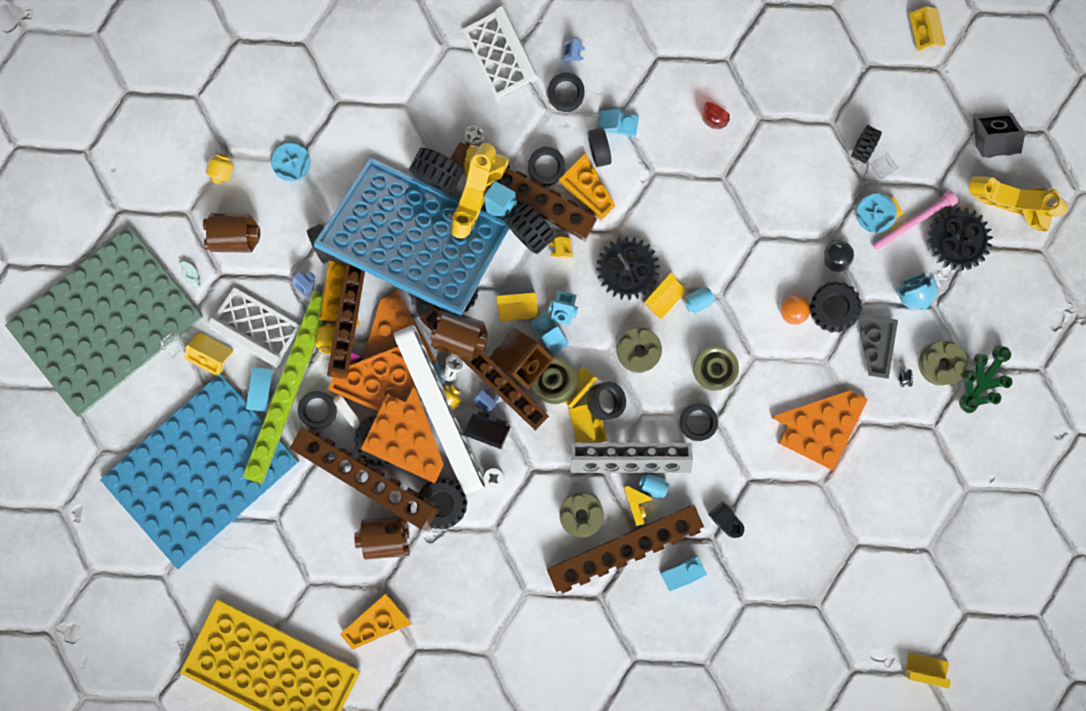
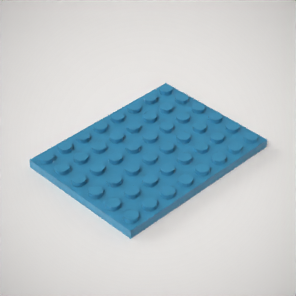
M370 157L314 242V247L448 312L461 316L510 229L505 221L480 210L470 234L465 238H456L451 234V223L453 214L459 205V199Z
M222 374L217 375L100 479L104 486L177 569L183 567L299 463L297 458L280 440L264 483L260 484L243 478L264 421L254 410L246 409L247 402Z

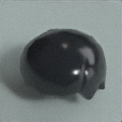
M831 241L824 251V264L831 271L842 272L847 270L854 260L853 247L846 241Z

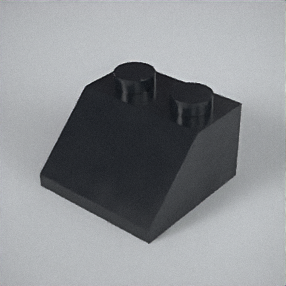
M1013 113L973 117L976 147L982 157L992 158L994 156L1022 154L1025 132Z
M478 411V414L472 413L463 435L502 450L511 429L507 426L508 422L498 418L495 422L488 419L490 415Z

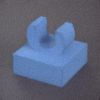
M573 38L564 41L562 61L583 60L584 57L578 55L579 51L585 50V47L580 45L581 40Z
M311 271L305 276L298 272L293 276L292 284L306 298L312 292V284L315 282L316 276Z
M488 388L485 392L482 390L473 401L485 414H489L493 410L499 399L498 395L495 398H491L488 395L492 390L491 388Z

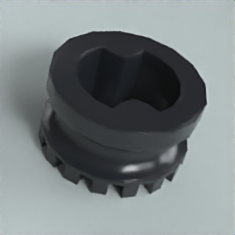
M900 369L899 384L901 387H905V385L912 387L913 380L911 379L913 377L911 376H913V372L911 369L907 371Z

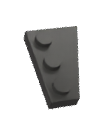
M860 314L858 321L868 376L889 379L898 320Z

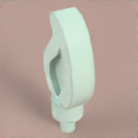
M180 262L179 265L183 267V278L191 282L198 289L201 288L196 268L188 262Z

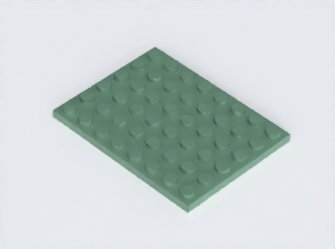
M128 226L5 324V327L73 413L80 417L200 321L203 316L134 230Z

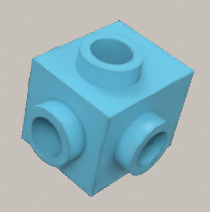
M557 291L555 301L551 300L549 312L552 313L551 321L570 325L572 317L576 318L578 306H575L577 295Z

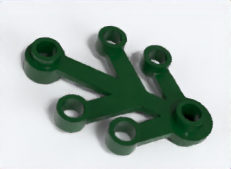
M998 345L993 349L992 356L994 361L986 373L984 372V366L988 363V357L980 353L975 355L976 372L966 370L963 373L965 394L960 398L959 406L964 412L973 413L979 405L987 403L997 405L1001 402V394L997 392H990L986 396H979L984 390L997 387H1011L1013 380L1009 376L1003 375L998 379L991 380L1002 362H1006L1011 358L1012 354L1008 347ZM976 381L977 386L973 390V382Z

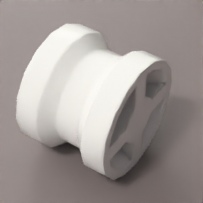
M470 125L466 128L464 132L465 141L479 147L484 142L482 128L478 125Z
M492 468L484 474V482L490 488H497L504 481V475L499 469Z

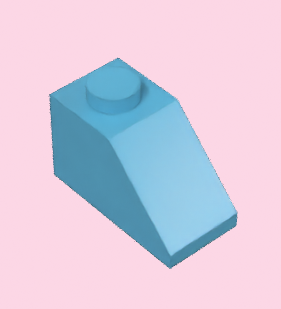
M494 181L484 195L487 213L493 216H506L509 211H513L517 204L515 192Z
M696 555L660 573L669 591L688 585L707 575Z

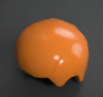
M791 294L785 297L780 307L783 320L793 325L805 322L810 314V304L807 299L800 294Z

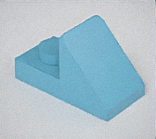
M621 109L600 111L598 128L603 127L605 132L636 137L639 116L620 113Z
M547 311L530 322L552 355L569 345L559 327L556 326L554 321H551Z

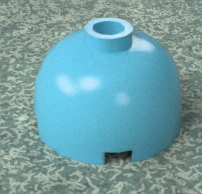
M924 273L912 276L903 281L906 285L901 288L899 285L896 287L895 291L900 301L906 307L924 310L935 300L938 286L932 273H929L930 276L927 277Z

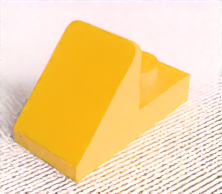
M629 486L623 487L635 525L644 524L643 519L646 518L643 507H639L638 504L653 500V498Z

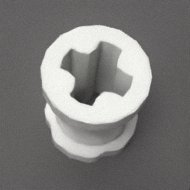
M448 356L445 366L440 369L441 377L443 376L446 381L456 379L457 372L463 367L462 360L457 356Z

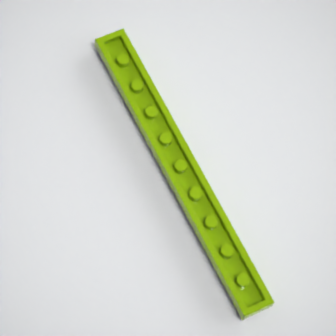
M313 292L245 469L243 478L260 484L264 483L314 352L317 329L325 323V320L319 319L323 296L319 292Z

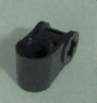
M721 501L708 513V516L727 536L739 538L744 534L745 528L743 523L724 501ZM731 525L739 526L737 529L738 534L730 532L732 530Z

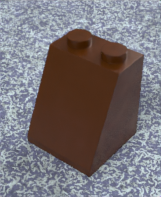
M515 327L489 357L528 390L554 360L536 341Z

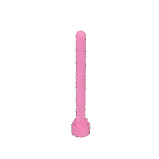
M948 190L942 194L940 201L874 242V249H880L942 208L953 207L958 203L956 195L951 190Z

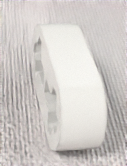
M337 395L332 399L354 429L358 427L360 422H363L345 397Z

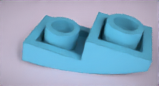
M253 367L247 398V410L267 412L273 370Z

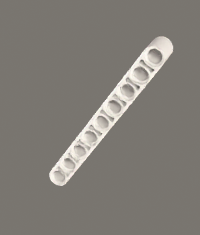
M411 325L394 332L396 343L462 490L467 495L485 488L483 476L463 435L450 403L449 405L447 404L449 401L416 327Z

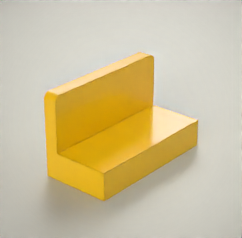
M926 6L909 13L917 51H923L934 46H946L937 8Z
M672 273L666 277L644 303L660 319L670 311L687 291L686 288L676 281L677 277Z
M536 293L497 296L500 322L536 319L538 317Z
M199 332L187 344L184 359L217 376L223 372L225 361L231 356L233 349Z
M584 366L576 373L578 377L576 392L568 401L564 402L571 409L598 380Z
M588 405L569 409L577 443H601L608 441L604 422L591 414Z
M913 653L908 654L904 677L909 680L950 689L951 680L946 678L949 662Z

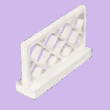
M503 6L495 9L496 12L462 29L496 99L539 79ZM496 18L498 22L496 32L486 29L488 22ZM474 29L482 30L479 41L472 39L469 32ZM485 32L494 34L491 45L482 42ZM498 36L506 39L504 49L495 46ZM481 45L490 47L487 58L480 56L478 53ZM493 49L503 52L500 62L490 59ZM506 53L512 54L515 57L512 66L503 63ZM489 62L498 64L495 75L487 72ZM502 66L511 69L508 79L499 77ZM514 70L522 72L525 79L519 82L512 81ZM497 79L507 82L505 89L497 93L495 88Z
M235 287L214 318H211L207 324L210 330L277 369L301 326ZM237 294L243 298L244 304L233 307L232 299ZM255 305L260 307L261 314L249 315L248 307ZM245 308L247 317L236 320L234 310ZM232 312L233 321L223 322L220 320L223 313ZM274 315L277 317L278 324L266 326V316ZM262 318L264 327L253 330L251 320ZM248 321L250 331H239L237 323ZM291 325L295 328L291 335L283 336L282 326ZM279 327L281 337L270 339L268 330ZM265 331L267 340L262 342L256 341L254 333ZM282 341L284 347L278 354L272 350L271 343Z

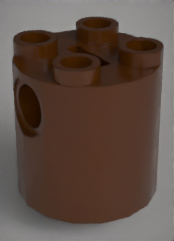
M210 213L208 218L203 219V229L206 231L204 248L205 250H210V252L252 253L260 241V226L250 213Z
M446 310L439 311L437 329L433 328L430 340H432L431 346L434 349L473 360L485 350L488 333L484 321L465 315L459 316Z
M401 517L361 520L360 530L354 533L355 548H362L364 560L410 556V547L407 544V539H410V530L407 527L406 520Z

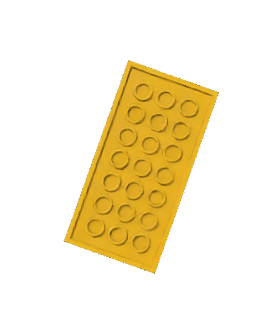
M218 599L180 674L253 711H342L361 670Z

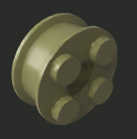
M646 328L629 330L622 336L617 346V356L624 368L634 373L649 371L659 362L662 355L660 339L654 332ZM637 345L642 346L645 350L644 355L639 356L635 354L634 347Z
M941 341L927 346L919 358V369L924 379L938 386L951 385L963 378V373L968 367V360L964 350L959 345L950 341ZM941 358L947 363L944 369L939 365Z
M711 346L703 350L696 357L693 373L695 379L702 387L712 391H719L734 383L739 373V363L731 350L722 346ZM713 363H718L721 366L719 374L712 372L711 365Z
M552 357L554 360L532 385V388L543 401L549 404H561L568 401L576 392L578 377L568 362L558 357ZM555 377H558L557 382L555 384H551V380Z
M580 492L572 494L563 502L559 517L561 525L567 533L574 537L585 538L595 534L600 529L604 519V512L601 503L596 497ZM583 509L587 512L588 516L585 520L577 519L576 512Z

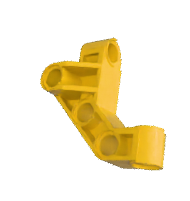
M482 143L479 147L471 144L467 150L464 163L467 182L451 223V234L456 238H465L470 234L484 202V195L487 193L489 185L494 183V181L500 180L507 168L509 158L497 154L495 148L489 143Z
M974 176L969 182V192L980 202L1024 216L1027 225L1035 230L1049 231L1052 217L1062 216L1068 210V203L1059 196L1060 193L1055 188L1042 189L1037 187L1023 190L1002 184L994 177Z

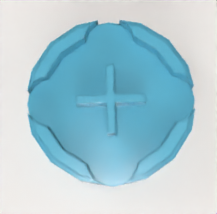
M288 142L275 149L272 154L271 165L279 178L284 181L294 182L301 180L307 175L310 170L311 159L303 146L298 143Z
M881 193L869 194L859 202L857 207V220L860 226L869 232L879 233L889 229L894 224L897 216L893 200Z

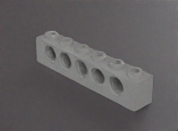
M571 443V473H691L692 443Z

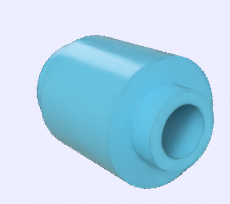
M708 287L705 289L701 288L686 296L684 304L688 312L692 311L696 314L711 306L715 302V298Z
M647 473L646 476L642 475L638 486L641 487L640 491L656 498H664L669 483L665 482V479Z

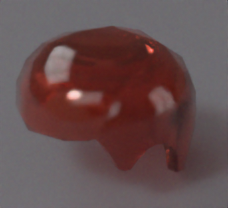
M712 102L705 103L701 111V118L705 125L711 129L719 130L725 128L730 121V114L726 110Z

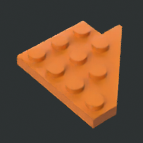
M398 291L380 300L363 360L398 347L394 332L414 325L431 362L435 361L430 348Z
M399 347L350 365L347 380L333 377L327 390L379 412L387 394L406 402L412 388L417 387Z
M412 388L406 402L387 394L361 450L435 484L444 464L416 388Z
M849 390L774 415L772 419L787 426L778 444L834 471L868 399Z

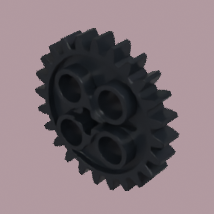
M957 207L955 212L950 208L948 209V214L943 211L940 213L941 217L937 216L934 218L936 223L930 224V227L934 230L927 232L932 238L927 239L926 242L932 243L928 250L935 251L931 257H939L936 263L943 261V268L951 265V271L958 267L959 272L964 270V266L967 270H970L972 265L974 267L979 266L978 261H985L983 255L987 256L990 254L986 248L993 246L988 243L989 240L993 239V236L987 235L992 229L985 228L988 221L981 222L983 215L975 217L976 210L969 214V208H965L962 212L961 208ZM949 223L955 225V232H952L949 229ZM968 228L974 230V236L969 235ZM945 242L951 244V251L945 249ZM965 246L970 249V256L964 253Z
M626 236L624 242L617 238L616 245L610 241L611 248L604 246L603 249L606 254H599L603 260H597L596 263L601 267L596 268V272L601 273L597 280H604L600 286H608L606 293L612 290L613 298L620 294V300L625 295L628 301H630L632 295L639 299V293L646 296L645 289L652 290L650 283H657L653 277H659L660 274L655 272V270L660 269V265H655L659 258L652 257L655 250L648 251L650 244L644 247L642 246L643 240L636 243V237H634L632 242H629ZM627 251H634L636 258L630 260L626 257L625 253ZM618 254H621L628 267L632 266L631 273L638 280L637 284L634 282L629 271H623L625 265L617 256ZM616 261L619 263L620 268L618 270H611L609 263ZM638 267H644L647 271V274L645 276H639L636 272V269ZM621 278H628L630 285L623 287L620 284Z

